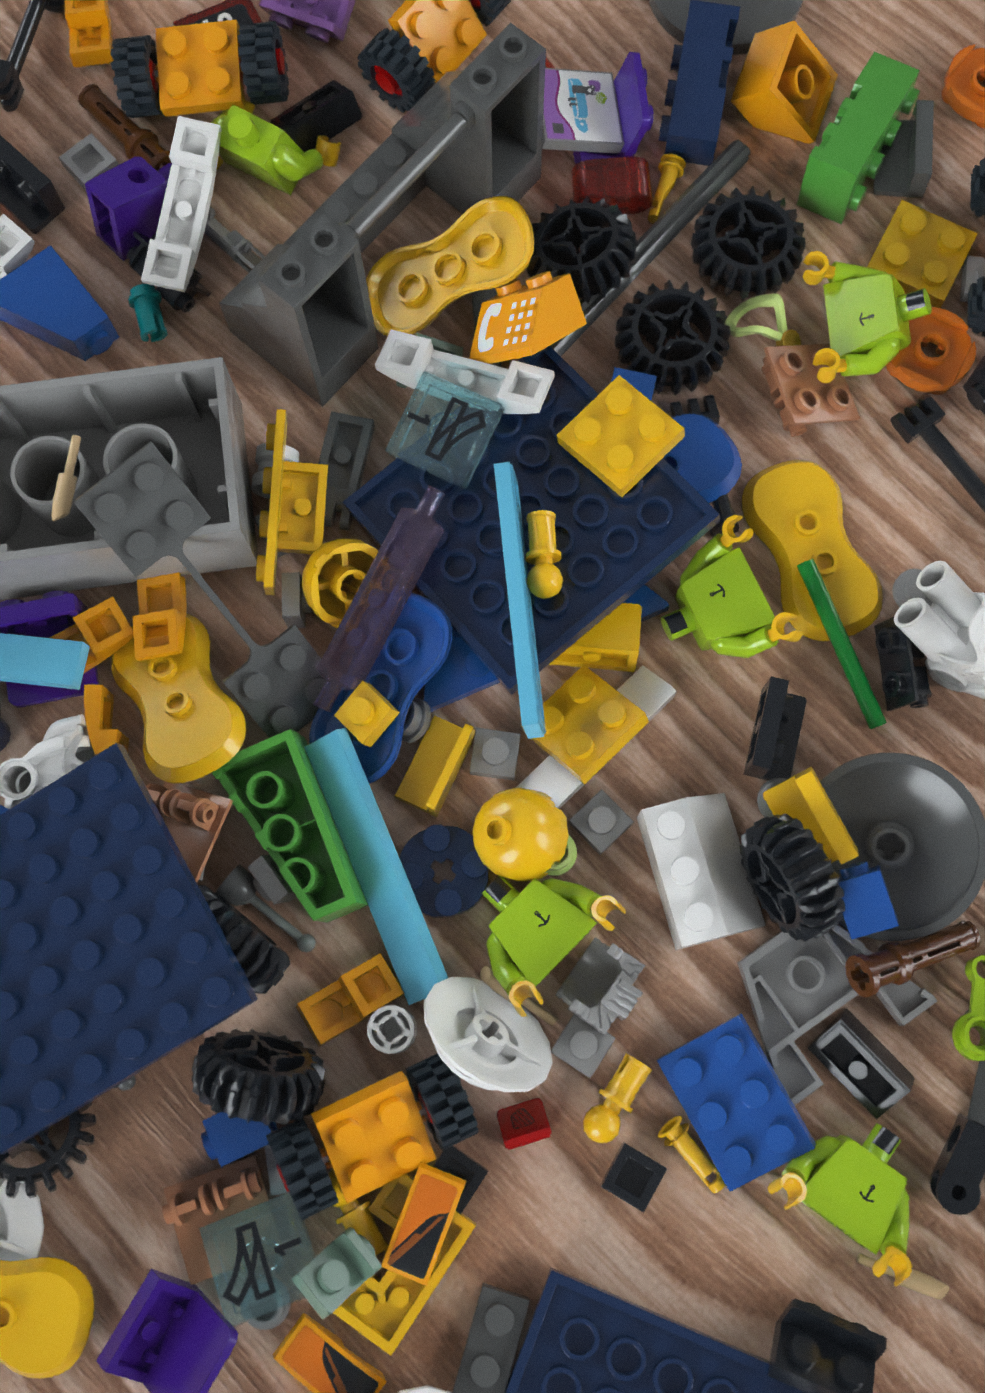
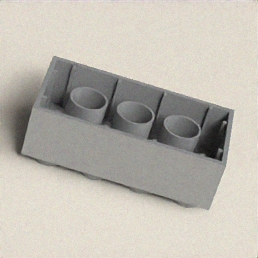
M223 357L0 386V600L43 595L47 592L58 590L73 591L133 583L140 579L178 572L182 576L190 575L176 557L165 556L138 577H135L74 503H72L69 515L60 520L52 521V503L59 473H64L72 435L81 437L74 476L78 480L73 501L151 441L211 517L208 522L188 536L183 543V553L198 573L256 566L258 552L242 403Z

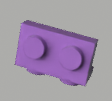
M260 0L259 6L270 15L269 21H275L278 26L292 30L293 24L306 28V35L328 43L330 37L343 41L355 0Z

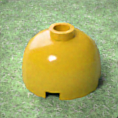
M338 538L324 543L311 554L303 569L301 586L305 601L321 620L340 630L360 629L362 620L371 606L384 595L393 592L395 579L390 562L385 556L381 555L378 549L361 540Z
M512 788L499 791L483 804L475 817L472 831L473 841L482 863L493 873L508 879L527 882L533 879H542L549 874L546 871L552 867L554 862H560L565 854L569 836L567 820L562 809L556 807L554 802L549 799L551 798L549 795L526 788Z

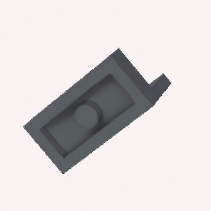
M917 100L910 120H898L903 122L894 144L892 147L884 144L880 152L885 154V158L874 178L873 193L875 195L923 198L932 176L934 101Z

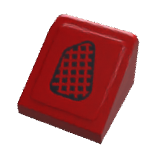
M534 1098L497 1111V1119L505 1149L511 1150L551 1137L552 1131L540 1098Z

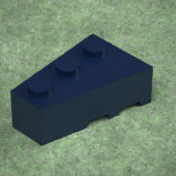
M690 0L683 45L674 44L670 71L678 72L677 81L668 80L664 106L672 107L671 116L662 115L658 141L666 142L664 155L676 154L682 157L686 163L706 166L712 164L718 141L727 89L729 64L732 60L734 48L732 45L739 19L740 6Z

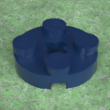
M432 825L414 835L406 843L399 856L421 912L426 916L444 918L466 913L478 904L483 897V891L487 888L488 868L482 863L474 847L473 836L461 828ZM446 860L453 862L451 871L456 875L454 880L450 882L444 879L440 884L433 881L435 872L431 869L432 865L435 862L443 864Z

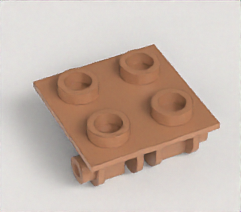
M830 344L771 346L764 348L766 356L762 360L764 365L761 370L769 384L771 397H778L774 401L775 408L782 409L779 412L783 422L782 426L784 431L790 432L791 437L804 434L807 431V424L860 419L845 377L840 372L836 373L835 378L829 383H822L817 379L818 370L829 366L813 365L815 354L823 348H830Z
M164 782L163 786L157 783L145 785L196 883H198L233 800L178 783Z
M256 1155L163 1188L167 1204L162 1205L163 1217L167 1224L173 1223L191 1285L234 1270L237 1256L235 1229L253 1221L256 1222L266 1257L277 1254L274 1251V1247L283 1244ZM248 1229L242 1233L251 1261L253 1235L252 1229ZM258 1252V1255H257V1261H258V1260H261V1259H260V1256H259V1252ZM243 1256L240 1267L246 1265Z

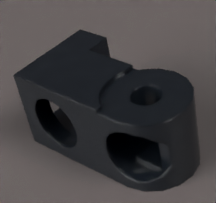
M959 1113L931 1174L930 1188L935 1199L944 1209L956 1215H964L975 1210L981 1198L979 1184L985 1174V1126Z

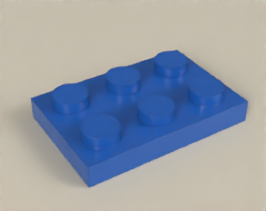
M742 1013L661 1056L657 1060L730 1192L815 1148L816 1142Z

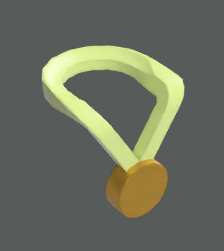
M777 293L758 295L747 299L733 309L725 322V325L730 326V335L733 337L759 334L775 340L776 346L801 345L799 333L796 330H788L784 302ZM774 307L778 331L765 326L736 327L744 314L754 308Z

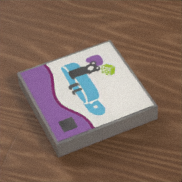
M545 68L542 149L620 153L624 146L613 73Z

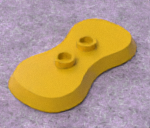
M507 196L485 198L467 209L451 227L439 236L423 243L399 247L382 256L373 265L366 277L375 328L385 336L389 335L391 329L412 335L428 327L449 305L463 296L475 291L497 288L516 280L528 267L534 251L533 228L526 211L520 203Z
M806 460L782 462L754 475L747 482L743 490L742 511L749 527L753 529L754 533L769 548L776 560L780 572L783 611L798 616L795 620H790V624L795 630L802 631L803 636L816 641H830L797 568V565L814 559L848 637L869 627L878 618L882 610V586L874 570L855 551L846 535L843 525L842 496L839 486L832 475L819 464Z
M186 613V630L181 654L137 661L134 653V638L113 654L111 661L113 678L119 688L136 703L141 712L144 723V758L148 768L156 777L173 784L193 781L221 768L239 752L246 734L245 717L237 703L225 694L214 680L210 668L209 634L204 624L198 618Z
M38 1257L19 1261L0 1260V1362L12 1371L29 1378H50L64 1373L75 1364L82 1354L93 1322L94 1296L92 1286L87 1277L76 1266L60 1258Z

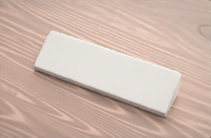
M643 665L617 689L618 692L644 711L649 721L674 698L677 692L669 683ZM549 755L516 788L544 792L551 797L549 799L560 809L584 784Z

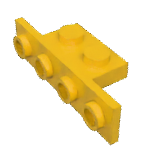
M277 409L276 424L267 423L266 450L274 452L272 467H264L263 494H270L269 511L261 510L259 537L267 538L266 555L258 554L256 564V582H264L265 594L274 596L278 552L312 554L323 545L328 465L285 461L287 416L286 410Z

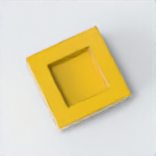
M362 681L334 716L363 745L372 747L400 712L372 684Z

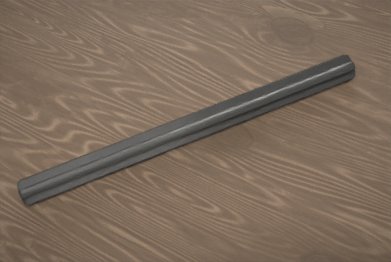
M740 140L733 141L640 237L637 245H635L637 254L636 264L631 265L630 277L620 278L619 289L609 287L607 288L605 298L599 294L593 295L589 304L583 298L580 300L587 324L550 345L560 356L572 346L748 161L751 151L747 145H744Z

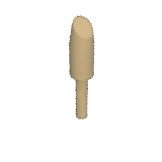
M72 435L64 473L58 474L52 503V521L66 517L71 511L78 480L74 476L81 437L78 435Z
M484 966L480 972L481 980L493 991L510 1002L509 995L494 977L492 969ZM526 998L522 1002L524 1007L552 1027L556 1023L557 1018L531 999Z
M861 1253L857 1257V1263L871 1269L874 1262L877 1261ZM888 1265L887 1271L884 1274L895 1278L894 1270ZM912 1269L910 1276L900 1284V1286L939 1300L943 1299L949 1291L948 1285L915 1269Z

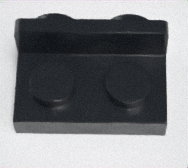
M0 135V204L32 233L37 234L66 208L51 180Z
M771 676L761 690L743 775L767 781L774 778L788 779L791 777L807 700L805 697L787 693L789 680Z
M793 1299L776 1322L767 1376L806 1393H873L876 1361L886 1350L887 1338L870 1331L862 1324L849 1322L826 1312L813 1303Z

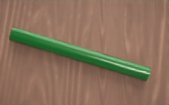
M814 559L797 565L869 729L887 723Z

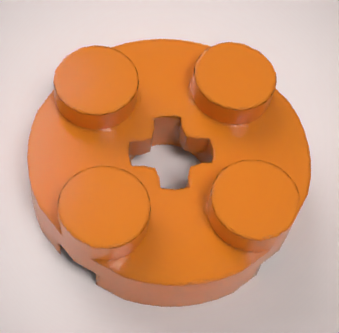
M975 44L959 51L951 61L944 77L941 97L957 114L969 121L975 122L977 126L985 128V87L981 86L977 79L981 82L985 81V48L974 49Z
M931 307V314L909 320L911 343L908 347L900 350L886 367L890 375L898 378V380L911 389L934 395H942L966 376L975 360L976 344L975 340L973 343L971 342V338L967 333L969 327L962 318L946 309ZM929 343H934L937 345L936 352L941 356L928 357L921 350V346L927 347Z

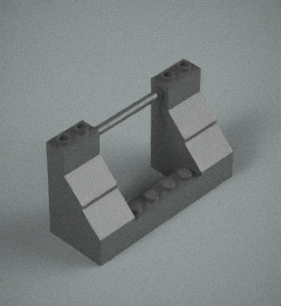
M510 23L464 70L446 72L392 127V134L284 244H277L219 303L230 332L323 407L379 348L361 255L374 239L426 186L463 214L478 201L493 196H507L518 202L541 178L546 48Z

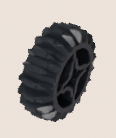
M752 186L748 190L747 195H742L736 187L731 192L730 198L720 193L715 200V204L707 203V206L703 209L702 216H699L695 222V233L692 234L691 246L694 249L692 255L693 264L700 265V278L711 276V289L719 285L725 286L724 293L726 297L733 290L740 291L743 301L748 297L749 292L753 291L756 296L764 295L767 289L776 293L780 290L782 283L788 284L792 280L795 271L799 269L803 260L802 254L806 246V238L802 237L804 223L796 222V209L784 210L786 206L785 197L775 202L771 200L770 190L763 196L756 195L754 186ZM734 225V230L726 232L723 237L716 238V235L721 230ZM779 249L780 254L769 262H762L764 256L770 255L772 250Z
M588 196L582 203H575L571 198L569 205L560 207L555 204L554 211L551 214L541 212L540 223L531 224L534 233V251L526 268L528 277L530 278L546 271L551 272L552 278L570 273L578 298H583L588 304L593 295L599 294L605 298L607 288L609 287L619 289L620 278L630 277L631 265L636 264L637 254L635 245H637L635 232L632 230L631 221L628 219L627 214H622L618 205L609 206L604 198L593 204Z
M669 279L664 285V290H660L652 283L648 287L647 295L637 291L634 295L633 303H626L622 311L623 317L617 320L616 331L618 334L615 336V347L620 350L618 355L620 364H629L627 370L657 376L655 389L658 394L664 390V386H671V390L676 396L680 393L682 384L691 392L697 388L698 380L707 384L711 380L713 372L718 373L724 362L723 358L727 356L730 345L728 340L731 332L730 326L725 325L726 311H716L718 305L716 297L706 301L703 299L705 295L703 287L695 293L690 292L687 281L682 284L680 289H674ZM690 322L695 324L701 331L705 342L701 341L699 334L691 329ZM639 332L647 336L646 341L654 346V354L644 346ZM669 336H676V339H669Z
M786 813L782 815L776 814L770 818L767 816L755 822L754 826L746 829V833L741 835L740 853L743 857L741 865L746 869V879L752 885L753 894L761 902V908L768 912L772 922L778 923L782 932L789 933L790 937L796 941L801 939L806 942L828 933L837 923L843 920L845 903L842 898L844 897V890L838 884L839 875L831 865L832 859L828 858L823 851V844L817 843L810 829H804L801 821L797 818L793 819Z
M198 885L254 992L266 994L273 985H277L284 976V971L289 967L290 960L287 953L216 892L205 885Z
M234 1029L231 1033L222 1031L216 1033L215 1036L205 1038L204 1044L199 1046L198 1054L195 1055L192 1066V1091L199 1096L201 1103L211 1105V1110L215 1113H227L230 1119L237 1117L245 1119L247 1123L258 1121L266 1126L270 1122H278L285 1125L288 1124L289 1120L301 1121L305 1116L314 1112L315 1107L319 1103L320 1096L323 1095L326 1069L323 1067L324 1061L319 1056H316V1052L311 1048H304L303 1043L300 1041L288 1040L286 1035H272L270 1031L260 1033L253 1029L249 1032Z
M92 1101L69 1115V1130L59 1150L56 1149L48 1138L50 1128L48 1127L38 1134L44 1145H40L33 1137L11 1151L0 1155V1187L7 1180L6 1196L8 1198L16 1197L21 1183H25L27 1196L35 1198L38 1192L37 1182L44 1180V1184L49 1192L55 1191L57 1185L52 1176L58 1171L67 1180H71L74 1177L71 1167L67 1165L68 1161L72 1159L79 1164H85L87 1155L77 1149V1146L93 1145L95 1141L93 1134L81 1131L83 1128L96 1124L95 1114H80L93 1104ZM24 1151L36 1152L46 1160L44 1163L30 1168H13L2 1164L8 1157L13 1159Z

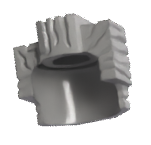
M595 937L555 996L563 999V1002L569 1006V1011L604 1035L616 1018H619L621 1021L627 1018L629 1012L638 1002L637 998L642 996L643 992L635 988L633 983L645 965L628 953L623 952L614 943L611 946H607Z

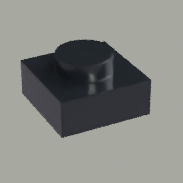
M623 1142L600 1186L644 1213L667 1168Z
M454 1145L445 1149L433 1166L466 1180L456 1211L460 1214L489 1171Z

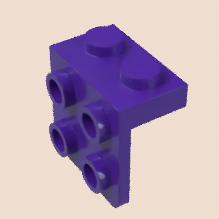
M639 52L628 53L614 80L624 140L620 153L573 151L576 171L622 173L631 157L635 156L638 145L645 133L651 129L654 111L652 105L648 104L646 92L647 71L642 67Z
M62 590L47 592L42 596V599L28 602L20 599L5 600L0 602V633L50 638L74 625L73 617L88 610V608L74 593ZM97 665L83 674L80 690L6 682L8 700L17 708L84 695V685H99Z
M151 1269L96 1361L104 1372L143 1383L150 1393H208L237 1342L238 1332L195 1284L191 1285L190 1282Z

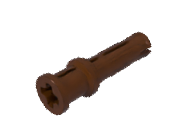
M96 84L87 85L82 89L78 97L79 104L90 112L125 147L128 159L135 156L142 157L156 171L160 169L161 164L164 166L167 163H171L169 158L170 151H167L159 144V139L153 131L140 128ZM108 114H111L120 123V125H117L108 116Z
M964 920L956 925L903 945L893 941L882 944L878 951L872 954L863 955L860 953L850 956L846 961V975L850 985L858 995L864 998L876 995L879 988L891 983L902 985L907 983L917 970L942 962L966 951L977 949L981 943L980 934L972 922H965Z

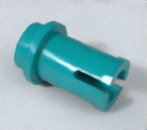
M140 284L130 290L131 296L128 298V303L135 310L141 340L148 342V334H150L151 342L167 337L168 332L165 328L159 305L162 301L161 293L155 289L154 285Z

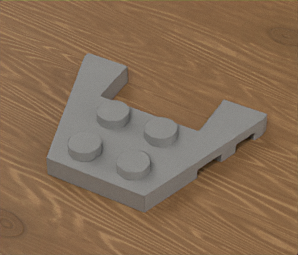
M838 924L829 930L828 933L806 942L801 939L796 941L790 937L789 933L781 931L737 962L767 1059L794 1106L824 1084L795 1044V1040L858 995L848 981L845 967L846 961L855 954H872L870 950L864 947L865 944L857 938L851 940L850 934ZM910 980L902 985L891 983L880 987L876 994L899 1026L906 1025L937 1002L934 995L924 988L921 989Z

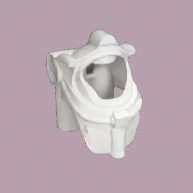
M935 561L927 565L919 573L916 580L917 587L932 602V605L930 606L922 598H912L899 607L894 616V623L927 657L925 665L929 670L930 677L935 682L949 690L965 692L985 699V593L973 592L945 561Z
M83 714L60 719L52 723L45 733L43 741L36 744L22 758H11L0 765V795L5 798V808L11 809L93 758V748L89 736L85 735L83 729L87 727Z

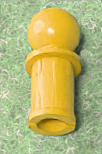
M537 510L528 513L526 517L529 552L525 554V561L535 565L528 572L526 581L529 591L534 596L547 599L558 594L562 588V574L554 565V563L562 559L561 552L556 549V514L548 510Z
M627 1053L624 1055L616 1073L609 1081L605 1090L600 1088L598 1092L606 1097L603 1104L593 1106L585 1113L583 1128L591 1141L605 1144L612 1141L619 1134L621 1127L619 1113L622 1108L629 1113L633 1111L630 1106L640 1087L652 1071L647 1065Z
M331 1170L328 1175L339 1203L332 1206L339 1207L343 1215L335 1220L337 1225L342 1223L345 1230L349 1227L353 1228L357 1234L364 1236L372 1244L376 1255L380 1254L389 1245L382 1236L371 1212L368 1211V1207L371 1205L370 1200L360 1204L357 1198L346 1203L334 1172Z

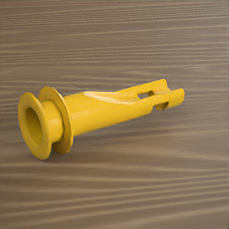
M676 154L663 155L661 163L658 165L661 176L652 201L654 208L650 209L647 217L648 221L652 224L658 220L663 202L674 187L677 178L682 177L684 174L686 162Z
M682 1116L670 1119L660 1129L658 1138L666 1137L664 1145H673L712 1193L721 1191L726 1184L716 1166L687 1133L689 1124H680ZM714 1172L717 1177L712 1182H709L706 1177Z

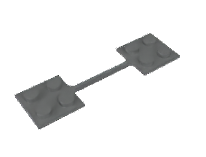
M151 441L73 501L135 577H138L165 556L176 557L250 649V656L246 663L222 682L269 738L289 729L295 732L301 730L313 720L320 706L341 685L294 624L266 645L255 643L183 553L184 541L208 522L211 517Z

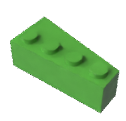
M877 52L873 53L854 83L850 97H845L840 105L834 123L830 122L823 132L821 138L823 140L820 146H815L811 151L796 205L839 224H842L849 209L855 212L858 210L867 191V187L863 186L866 178L874 179L885 158V154L880 153L884 144L892 147L903 122L898 121L901 114L909 115L916 103L920 90L915 89L914 86L920 70Z
M289 729L239 751L229 762L212 772L215 779L220 781L229 795L228 798L233 800V805L237 811L242 813L255 832V837L263 849L267 850L280 869L279 872L312 920L328 923L366 907L368 903L304 748L308 745L307 740L304 736Z

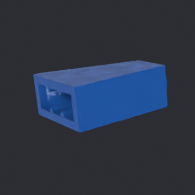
M51 245L0 279V320L84 361H87L94 355L102 354L109 349L112 342L119 338L109 317Z

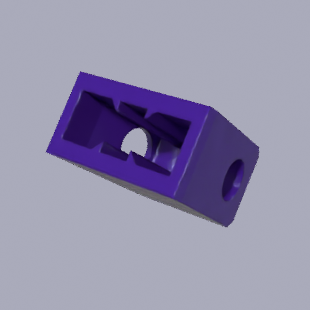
M135 156L85 183L96 236L123 261L128 259L127 253L133 246L141 244L132 235L134 231L149 238L157 232L172 166L171 163H167L156 171L145 159Z

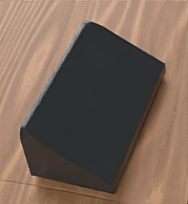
M332 80L270 120L269 123L285 131L300 149L306 152L316 148L318 136L324 135L329 137V140L361 120L362 113L353 92L337 81Z
M848 1009L841 1012L808 1046V1049L876 1119L906 1096L912 1089L914 1076Z

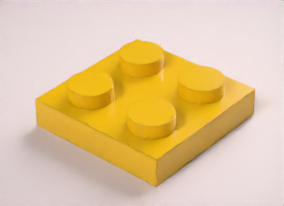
M901 200L867 267L892 274L903 287L905 294L925 288L931 305L941 308L978 233Z
M618 375L556 436L559 445L619 496L623 497L685 437V428Z
M583 665L543 703L546 734H544V737L532 738V740L585 785L649 723V720L644 711L587 666Z

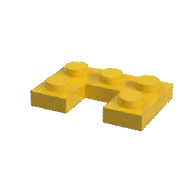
M407 1173L385 1184L368 1211L395 1230L414 1178ZM455 1210L427 1286L387 1269L381 1279L373 1275L366 1280L333 1313L388 1355L392 1356L476 1227V1223L463 1213L460 1214Z

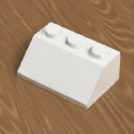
M725 793L686 797L641 809L637 816V821L675 950L766 926L757 896L753 894L752 885L746 879V869L741 865V859L743 858L740 853L741 844Z

